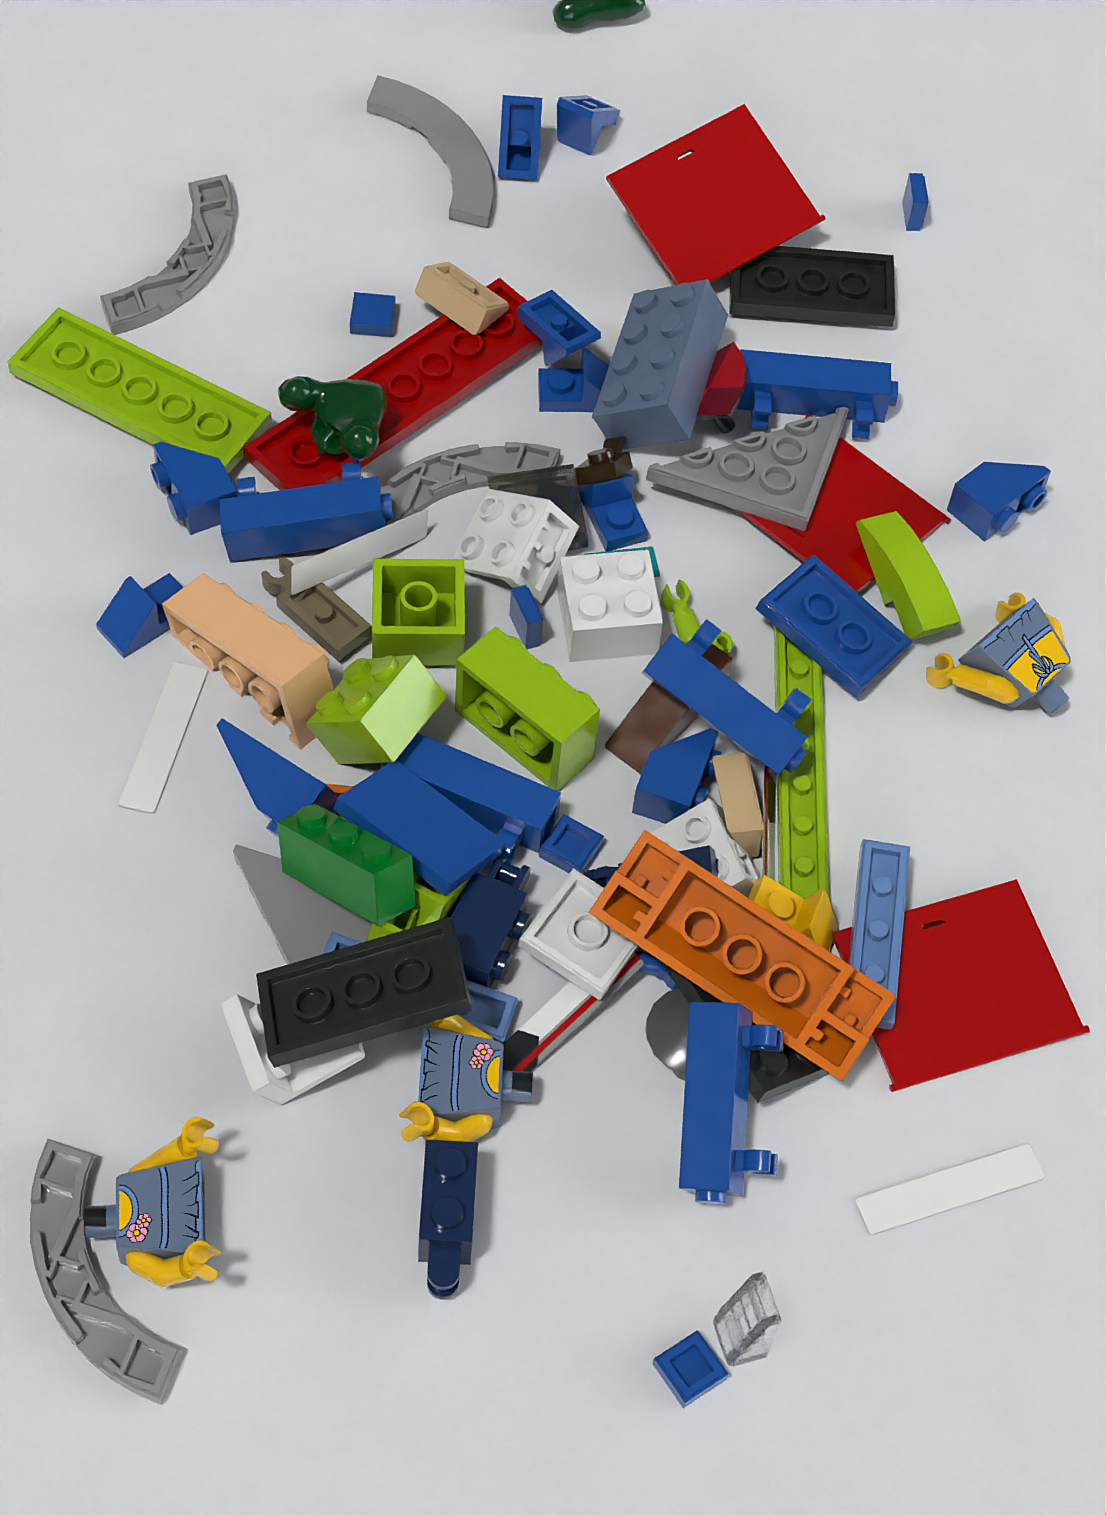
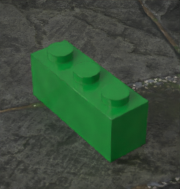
M317 804L304 806L298 809L296 813L277 822L283 873L377 926L416 906L412 855Z

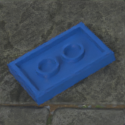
M814 554L765 595L755 608L854 697H858L899 659L913 643L908 636Z
M397 760L388 763L338 796L333 810L347 821L411 854L413 872L444 896H447L500 856L506 844Z

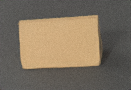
M450 262L425 266L415 288V294L473 335L484 331L508 311L510 306L506 300Z
M745 752L716 755L712 761L727 831L751 857H757L761 853L765 828L748 755Z

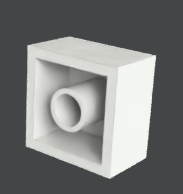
M649 550L560 557L557 593L569 662L653 655L658 652L663 619Z

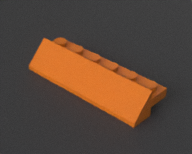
M645 829L588 912L720 1001L740 1003L752 1011V1022L756 1025H776L777 1030L784 1031L783 1043L840 1081H843L870 1040L869 1037L896 998L895 994Z

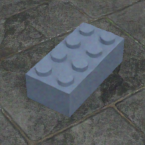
M707 279L654 290H644L633 294L592 414V418L606 439L620 436L626 437V443L623 444L622 450L690 440L700 402L728 318V313Z

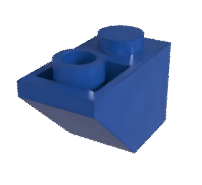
M164 442L153 444L155 463L150 464V471L157 488H165L168 492L167 503L175 521L183 520L190 535L220 525L219 499L238 497L237 489L220 459Z
M983 462L955 483L947 511L985 542L998 531L1004 533L1009 530L1016 522L1018 516L1026 509L1033 511L1043 502L1047 495L1045 487L1051 471L1046 466Z
M709 728L650 751L636 786L632 813L666 824L704 802L708 793V789L702 787L706 776L715 777L712 759L716 755H722L721 751L715 750L718 731Z

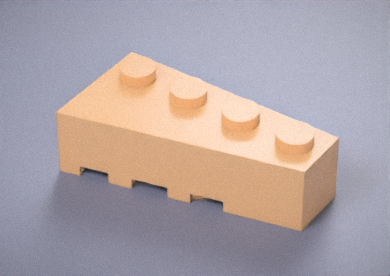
M204 573L162 603L173 637L210 670L213 671L219 667L221 674L229 683V687L242 697L249 692L259 706L262 707L260 709L261 715L273 726L281 720L290 729L289 740L301 750L316 738L306 723L317 711L315 708L317 702L325 694L334 690L327 667L329 659L319 645L307 643L298 637L289 625L284 622L277 623L267 616L259 605L254 602H246L237 596L226 583L219 584Z

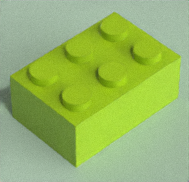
M495 626L457 658L455 711L549 788L559 791L594 759L600 708L597 707L590 695L583 691H577L564 681L560 673L552 665L543 664L530 654L518 638L506 635Z

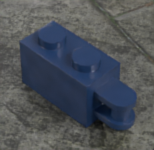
M501 855L496 858L488 876L476 873L470 878L451 916L456 928L466 980L491 988L494 979L498 981L504 979L512 960V954L508 953L514 939L519 941L520 937L529 927L532 914L526 912L528 893L523 891L530 876L531 867L523 865L521 868L506 863L507 858Z
M426 1139L418 1262H428L427 1288L429 1293L437 1299L444 1300L454 1296L459 1287L460 1264L471 1265L478 1142Z

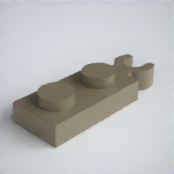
M282 557L279 560V571L284 576L276 578L265 570L261 573L262 585L267 592L277 595V607L330 655L339 661L372 636V625L323 582L292 595L291 568L294 564L289 559Z

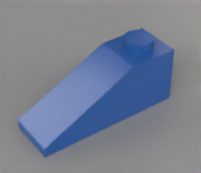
M220 719L216 726L256 808L270 820L266 827L267 830L279 838L277 822L296 813L298 809L304 806L317 804L332 813L336 812L333 810L338 796L325 783L225 719Z

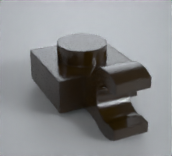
M625 436L608 438L604 441L603 449L587 454L588 459L574 468L578 485L617 480L633 469L630 453H622V446L626 443Z

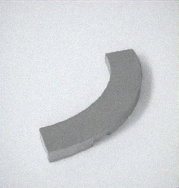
M378 75L367 100V112L389 118L411 130H419L428 138V143L439 154L444 164L448 166L451 174L453 194L449 207V219L488 227L493 202L492 171L485 150L473 130L452 109L433 96L408 84Z
M227 174L188 182L192 201L190 231L187 238L182 241L177 251L167 261V266L160 273L151 277L147 276L143 280L116 292L100 296L101 306L112 334L117 335L135 330L173 312L199 292L215 274L230 245L234 224L232 189Z
M505 442V446L479 448L478 444H472L430 455L408 465L389 477L387 484L381 488L382 494H391L394 519L386 520V524L394 523L422 511L443 498L470 489L488 486H524L538 489L541 481L551 483L560 459L561 449L538 444Z
M47 1138L38 1161L30 1199V1244L34 1267L45 1299L56 1321L67 1337L91 1364L124 1388L161 1405L181 1359V1348L164 1342L143 1330L122 1313L104 1291L89 1258L84 1223L87 1193L91 1177L98 1162L96 1154Z

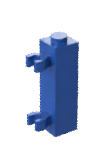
M740 349L744 355L748 371L746 387L736 409L751 410V428L768 430V418L771 412L805 416L809 413L812 416L823 417L835 413L837 408L847 407L849 411L846 419L852 420V438L869 439L870 425L873 422L884 423L888 407L896 406L898 381H891V363Z
M360 461L342 463L344 481L266 493L256 492L254 476L237 479L238 497L219 499L221 535L229 561L334 547L347 543L387 526L386 520L394 519L391 494H382L378 476L368 478L361 476Z
M707 619L687 644L674 634H671L641 673L763 767L765 766L771 773L779 775L783 769L791 773L807 752V750L801 747L807 736L792 726V724L812 699L798 688L793 689L775 713L702 657L722 631Z
M417 733L396 759L504 841L506 844L501 852V856L507 858L506 863L508 864L512 863L519 845L539 853V848L550 834L559 817L561 792L423 734ZM390 762L381 763V767H384Z
M690 1002L679 1189L695 1194V1202L721 1205L726 1204L727 1195L743 1196L744 1174L777 1175L778 1154H771L770 1150H745L750 1050L783 1051L784 1031L777 1030L776 1025H752V1011L740 1003Z

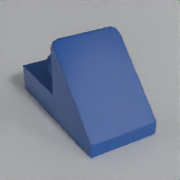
M503 95L498 177L537 180L543 98Z
M587 95L559 97L557 102V139L564 145L591 155L602 126L616 125L621 110Z
M554 290L545 292L518 306L519 320L542 340L545 366H549L601 339V332Z
M582 348L581 369L538 368L539 412H593L609 365L588 349Z
M626 473L617 480L578 485L577 481H575L574 487L576 491L583 493L582 503L605 551H613L647 540L648 530L632 499L634 484L632 474Z
M170 573L144 589L129 576L124 580L96 623L97 630L123 658H126L170 630L162 603L180 591L183 586Z

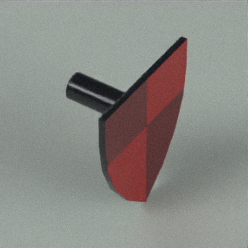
M734 342L717 351L696 417L712 418L723 434L729 433L735 428L732 416L742 398L747 382L748 370L745 358Z

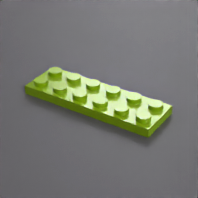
M59 307L7 361L11 374L152 445L164 442L219 458L228 475L244 457V446L261 436L272 424L270 411Z

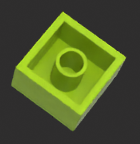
M373 558L372 658H382L389 655H416L423 665H456L457 658L464 653L465 647L464 559Z
M389 655L372 659L360 658L352 662L344 670V679L339 685L317 702L315 706L317 711L307 721L306 725L338 764L394 762L445 700L447 695L416 655Z

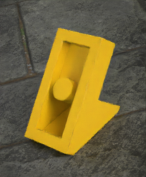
M766 875L755 880L748 897L749 899L828 951L830 950L833 942L832 932L837 931L838 924L829 897L824 889H820L803 899Z

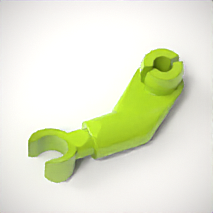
M679 579L675 588L680 600L673 597L668 584H666L661 594L660 602L666 610L674 612L672 618L679 639L686 644L701 625L698 624L693 609H689L687 604L690 597L689 588L684 581ZM721 631L712 644L729 655L733 647V640L729 634Z

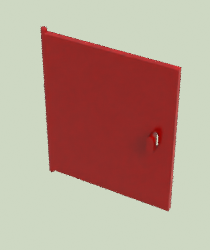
M745 104L606 176L607 182L676 285L706 279L711 283L826 220L823 214L819 215ZM688 152H692L691 154L678 160L679 157L685 155Z
M808 413V414L805 416V418L810 417V416H812V415H810V414ZM839 437L805 532L737 510L803 562L814 554L857 593L875 580L856 526L857 521L897 511L912 528L920 541H922L944 522L948 525L952 520L841 437Z
M1017 879L904 911L895 1022L891 1030L875 1028L872 1033L892 1082L889 1085L891 1092L1090 1032L1089 1026H1083ZM935 923H942V924H940V925H936V926H933V927H929V928L923 929V927L928 926V925H932V924H935ZM852 927L832 932V938L840 958L846 963L849 960Z

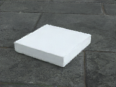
M573 868L520 937L518 947L598 1000H601L639 946L588 913L604 888Z

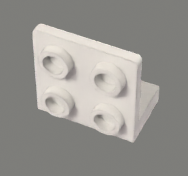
M488 489L480 501L452 559H464L465 572L502 579L512 588L526 585L527 588L529 587L535 602L541 604L559 569L560 557L566 555L579 525L548 499Z
M710 798L651 832L652 835L677 851L710 845L715 850L717 877L746 897H749L755 880L760 878L751 856L729 835L723 808Z
M238 994L220 1003L252 1092L280 1105L365 1057L363 1046L361 1043L274 1068L267 1056L260 1004H256Z

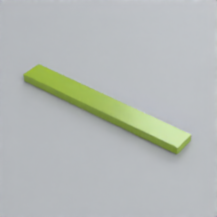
M774 626L775 713L793 689L798 688L812 699L792 724V726L807 736V739L801 745L807 752L791 773L783 769L779 775H776L778 883L803 899L820 889H824L829 897L822 667Z

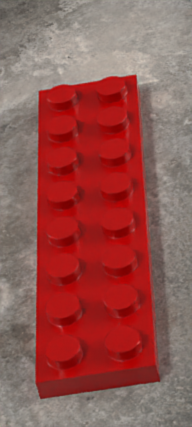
M498 278L486 287L506 300L510 306L508 311L481 333L473 335L446 315H442L347 378L382 385L387 393L386 412L379 429L377 449L370 457L360 460L361 468L543 345L542 340L518 318V306L527 302L524 297L501 278ZM312 410L295 412L244 446V458L279 490L344 481L342 463L356 461L351 459L345 452L340 455H321L317 452V445L311 433V427L315 420V412Z

